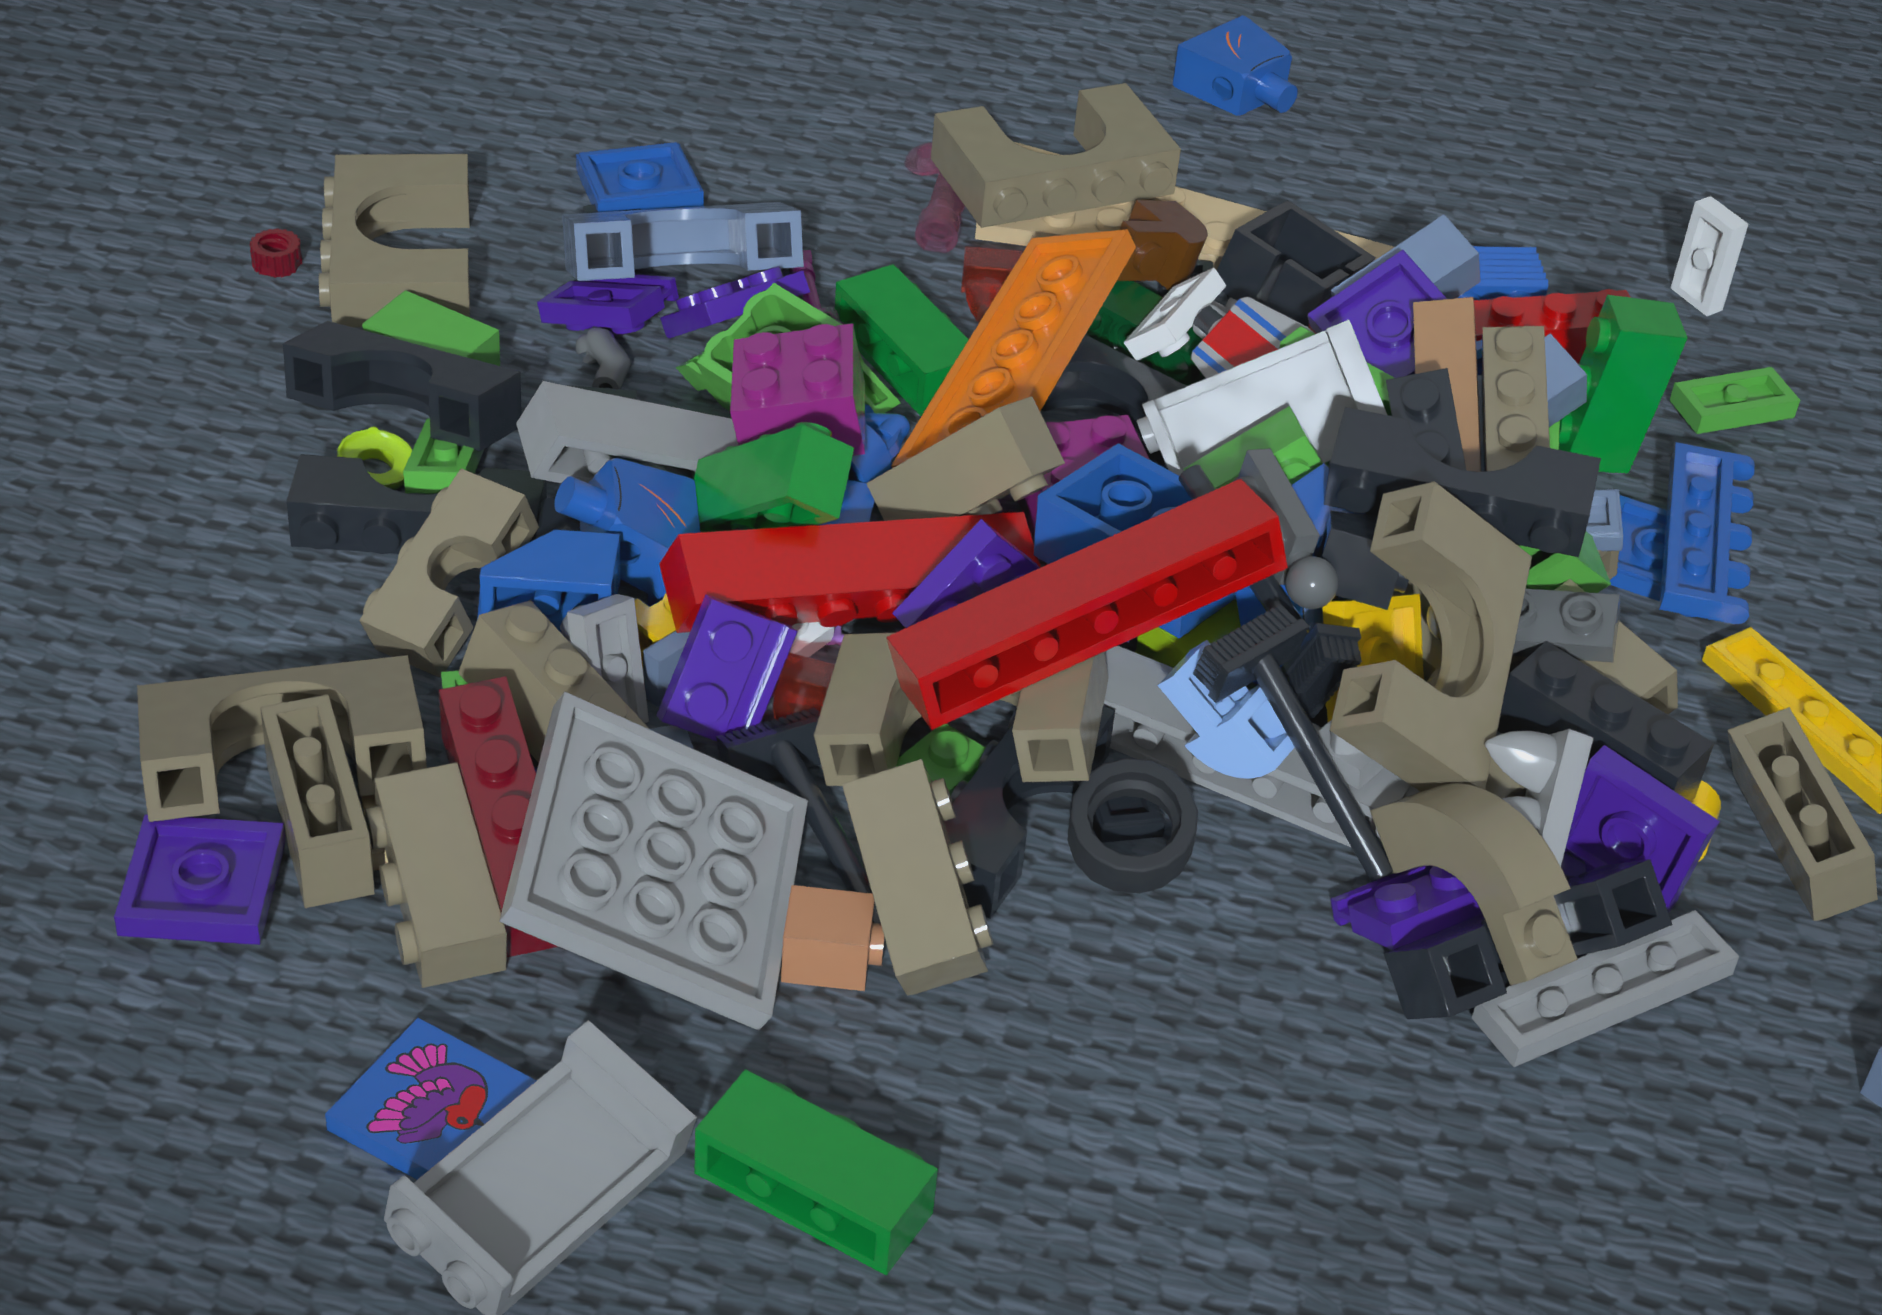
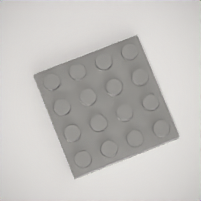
M564 691L552 709L499 922L751 1028L760 1030L773 1014L782 960L783 935L791 885H794L808 800Z

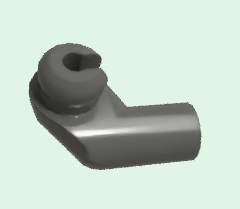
M601 327L590 328L587 334L579 336L575 348L577 355L586 352V356L583 358L584 363L592 365L598 362L600 365L592 387L621 389L631 366L630 358L611 331Z

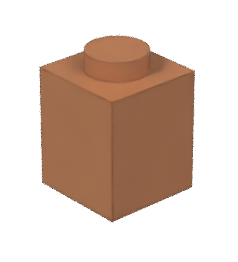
M791 885L783 935L781 982L865 991L868 965L882 966L885 944L881 923H873L875 904L873 894Z

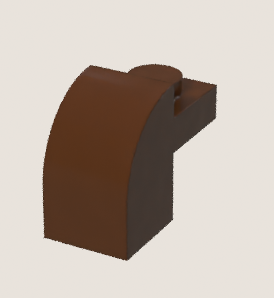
M1136 200L1129 220L1122 221L1119 229H1128L1136 249L1117 281H1157L1170 291L1173 286L1190 279L1208 236L1206 227L1176 201Z

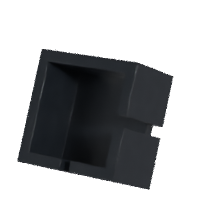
M1287 200L1235 229L1217 268V272L1226 284L1222 291L1226 293L1228 299L1233 298L1238 301L1241 298L1250 297L1308 327V313L1332 298L1331 289L1375 261L1376 257Z

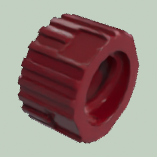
M279 228L268 229L255 234V237L251 238L252 267L259 275L262 274L274 278L290 276L292 273H296L297 268L302 264L300 238L292 231Z

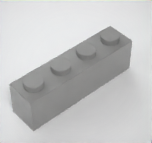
M545 381L541 383L516 423L531 478L562 483L569 476L589 483L605 463L614 458L686 476L694 480L698 459L725 451V448L729 446H738L733 421L730 418Z

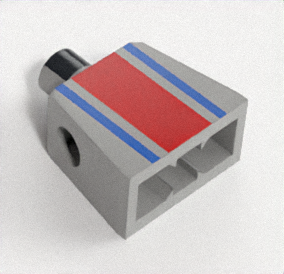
M1250 297L1239 299L1227 313L1216 305H1209L1197 314L1193 322L1194 333L1203 340L1192 351L1191 360L1207 379L1278 350L1280 342L1300 326L1311 332L1313 331L1307 326Z

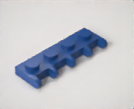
M1675 443L1670 459L1659 610L1730 624H1742L1748 620V602L1742 598L1727 596L1728 587L1742 589L1750 583V568L1744 563L1729 561V550H1746L1752 544L1751 529L1745 525L1731 523V512L1747 513L1753 508V493L1747 488L1733 486V479L1746 481L1753 477L1755 462L1751 457Z

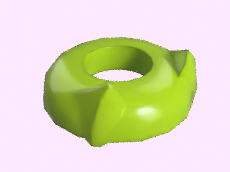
M370 427L353 432L345 437L337 448V457L361 458L362 460L371 458L384 461L391 467V470L382 474L368 473L380 484L396 490L404 485L403 470L412 449L399 436L379 430L377 427Z

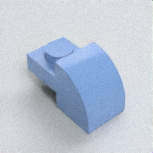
M1206 640L1191 649L1157 686L1196 731L1184 746L1197 759L1208 767L1231 777L1243 779L1262 777L1276 770L1294 749V745L1259 685L1251 690H1248L1245 686L1217 703L1208 696L1209 690L1193 675L1204 647L1211 645Z

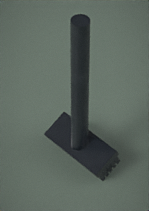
M1200 465L1189 467L1178 478L1192 500L1216 490ZM1273 575L1249 586L1266 612L1281 604L1297 621L1302 618ZM1316 623L1311 630L1308 629L1296 657L1285 662L1280 667L1309 719H1314L1316 714L1320 712L1319 710L1334 695V692H1337L1340 687L1343 670L1355 668L1362 662L1358 647V641L1361 639L1359 628Z
M1279 604L1269 612L1267 611L1263 615L1258 616V618L1253 619L1252 622L1244 624L1240 628L1235 629L1234 632L1232 631L1216 642L1214 641L1211 645L1204 647L1193 675L1209 690L1208 696L1215 703L1257 680L1370 881H1376L1393 871L1387 854L1280 668V665L1296 657L1310 626L1302 618L1297 621Z
M813 707L808 709V711H801V714L796 712L793 713V716L790 714L786 715V718L779 717L778 720L773 719L771 723L766 721L763 722V725L761 723L756 724V728L749 726L748 730L743 728L740 729V732L738 730L733 731V735L729 732L725 734V737L723 735L716 736L717 743L719 744L717 745L718 750L720 751L718 752L719 761L764 781L782 777L791 793L808 800L805 818L847 890L872 893L862 859L807 769L821 764L814 738L821 712ZM874 904L873 923H880L877 908Z

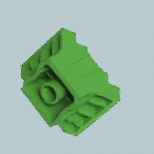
M773 283L766 291L752 296L745 304L743 315L728 330L714 335L708 341L705 351L675 368L697 391L706 389L722 407L730 411L734 339L748 338L751 335L762 332L778 334L807 330L821 324L833 326L843 324L776 283ZM860 356L865 380V404L869 405L874 413H886L901 402L871 371Z

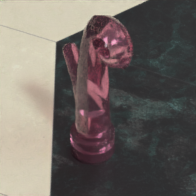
M932 142L912 149L904 161L905 167L913 174L929 176L939 173L929 203L919 215L915 238L918 245L925 251L948 253L957 244L961 227L960 216L965 209V205L931 160Z

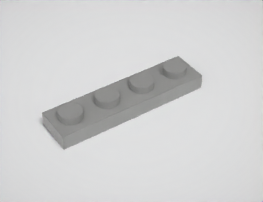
M1694 910L1672 919L1673 925L1617 948L1587 954L1576 961L1532 980L1506 988L1507 994L1476 1006L1472 1019L1513 1067H1516L1733 975L1739 955Z

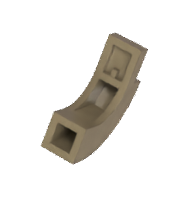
M1452 783L1435 786L1370 810L1394 874L1419 866H1435L1451 873L1469 890L1483 913L1510 985L1532 980L1578 960L1554 895L1571 889L1555 855L1542 836L1509 803L1482 788Z

